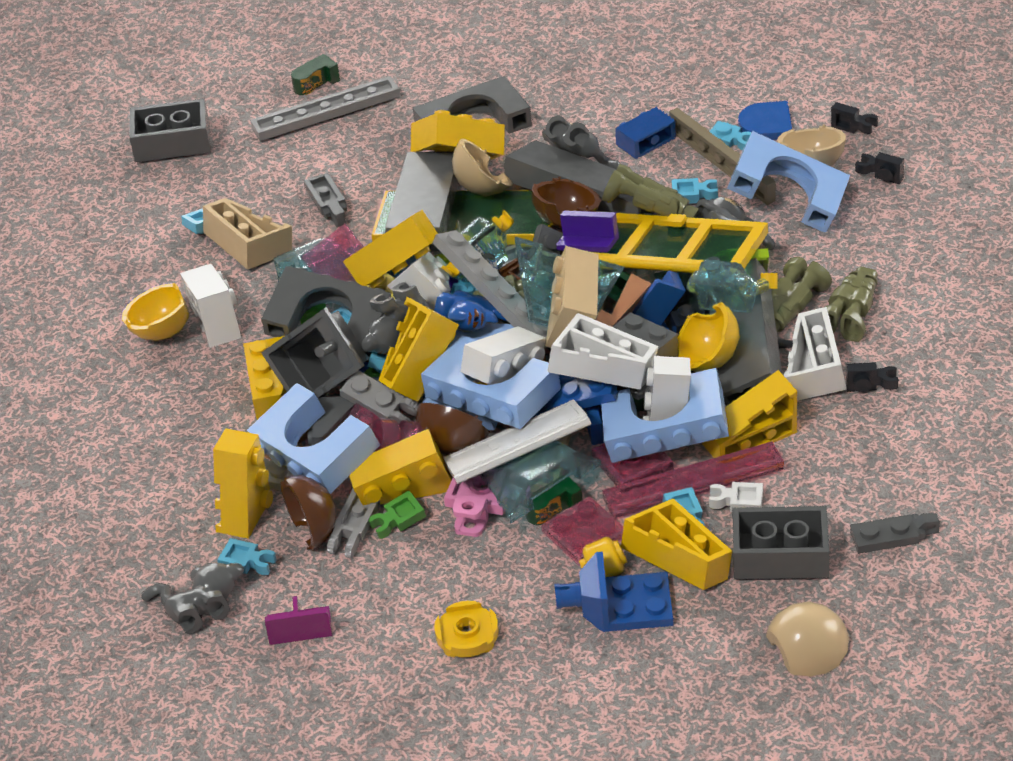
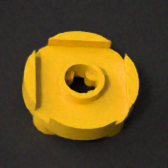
M460 601L451 604L446 608V613L440 619L438 615L434 623L437 644L449 657H473L487 653L494 648V643L499 634L498 620L494 611L490 609L489 612L487 609L482 608L481 603L476 601ZM464 626H469L471 631L462 632Z

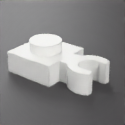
M732 482V488H726L721 484L710 485L709 508L721 509L725 506H730V512H732V508L762 507L763 483Z

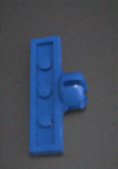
M559 374L561 389L533 417L571 400H575L582 409L616 401L618 385Z

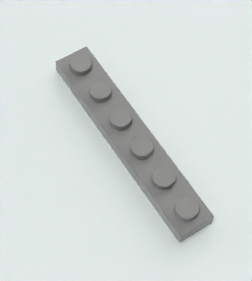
M388 76L251 119V127L259 141L401 97L400 89L392 77Z
M455 230L435 235L432 243L513 327L519 326L545 338L547 337L548 322L533 309L532 305L520 296L515 288L481 256V253L461 233Z

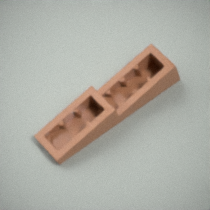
M631 274L612 314L601 309L596 321L613 327L629 313H632L652 283Z

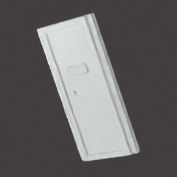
M571 400L531 418L521 429L511 427L443 457L454 480L459 484L591 425V422L577 402Z

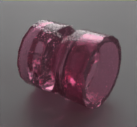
M378 418L373 424L372 431L380 446L374 452L420 433L423 429L417 421L402 420L397 423L394 419Z

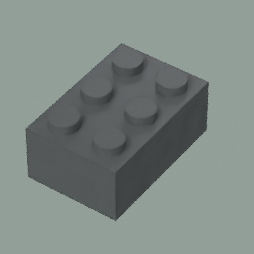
M205 98L130 108L129 138L135 162L210 153V121Z
M827 506L732 508L734 579L829 578L830 550Z

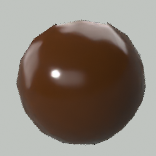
M561 177L552 178V181L534 183L532 187V203L539 217L549 226L562 229L560 215L563 211L596 212L601 202L599 195L590 187L572 180L561 179Z
M421 403L418 405L416 414L418 432L429 429L441 454L450 455L486 439L490 433L482 425L483 421L477 419L478 416L476 415L473 417L460 410L434 403Z
M300 475L285 477L284 481L280 483L287 511L296 527L308 526L311 538L306 541L309 546L307 550L311 549V551H314L333 532L336 520L334 501L329 491L312 478Z

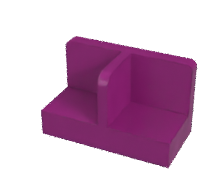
M292 596L293 611L268 614L264 618L269 645L332 636L329 606L300 610L297 596Z

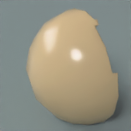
M823 124L819 128L798 131L791 129L782 133L778 137L777 142L824 164L833 166L844 152L846 134L841 130L826 127Z
M460 139L454 149L452 158L453 173L459 184L472 194L480 196L499 194L512 186L511 180L505 173L494 176L489 172L488 163L491 158L487 155L486 149L482 150L474 143L466 139Z
M809 601L792 604L777 613L767 629V639L772 646L777 645L782 654L784 665L793 675L812 677L826 674L840 666L841 661L848 652L849 635L844 622L836 613L822 604Z

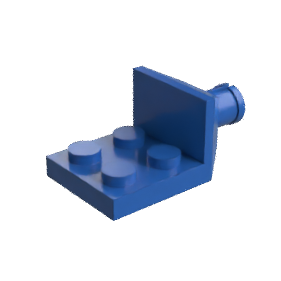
M602 551L596 552L579 571L580 582L555 584L557 609L582 607L583 617L603 632L674 626L667 572L605 577Z

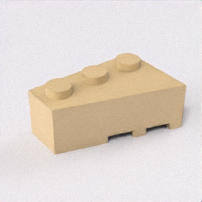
M227 198L203 206V233L247 270L292 252L291 225L285 223L281 226L273 223L272 217L267 215L261 218L252 214L251 208Z
M565 246L561 257L556 256L553 264V273L556 274L552 285L553 295L546 347H552V344L577 313L594 320L596 319L599 254Z

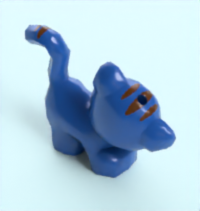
M458 290L453 294L443 292L436 300L435 311L459 324L457 330L464 333L479 330L487 322L498 323V319L507 321L485 297L480 295H473Z

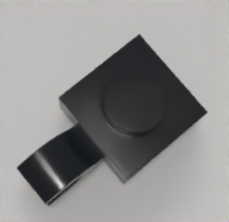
M835 102L831 107V127L853 134L857 130L865 134H871L872 126H878L877 115H859V108Z
M881 152L876 157L862 153L861 162L856 161L855 172L859 174L873 172L875 173V178L900 184L904 179V158Z
M876 362L846 364L847 392L877 390V385L887 390L898 389L897 368L888 366L877 369Z

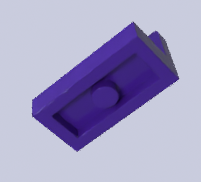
M563 211L560 215L563 236L556 243L557 250H564L565 246L588 252H609L619 239L615 212Z

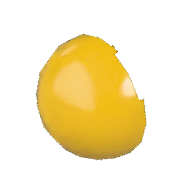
M172 283L151 288L138 295L123 311L122 321L129 331L138 337L159 341L171 338L181 331L188 321L190 313L178 285Z
M722 302L713 305V308L716 310L714 314L704 315L697 312L690 316L688 315L679 332L678 357L690 358L691 371L700 372L713 368L718 369L735 352L740 338L739 325L730 308Z

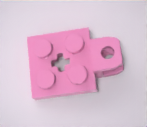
M502 464L459 484L452 478L444 497L445 507L453 508V515L457 517L454 524L456 534L478 537L486 527L489 519L488 513L504 514L519 477V466ZM474 523L475 526L473 528H466L465 524Z

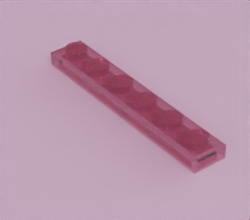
M768 442L602 490L603 499L614 519L663 503V494L692 487L695 495L710 491V485L712 484L729 486L732 485V482H742L784 470V460L774 443Z

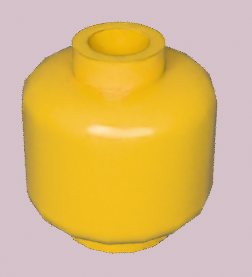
M603 537L583 547L584 558L579 560L581 568L584 567L596 552L603 551L605 577L622 574L624 564L628 563L618 540L613 542L611 538Z

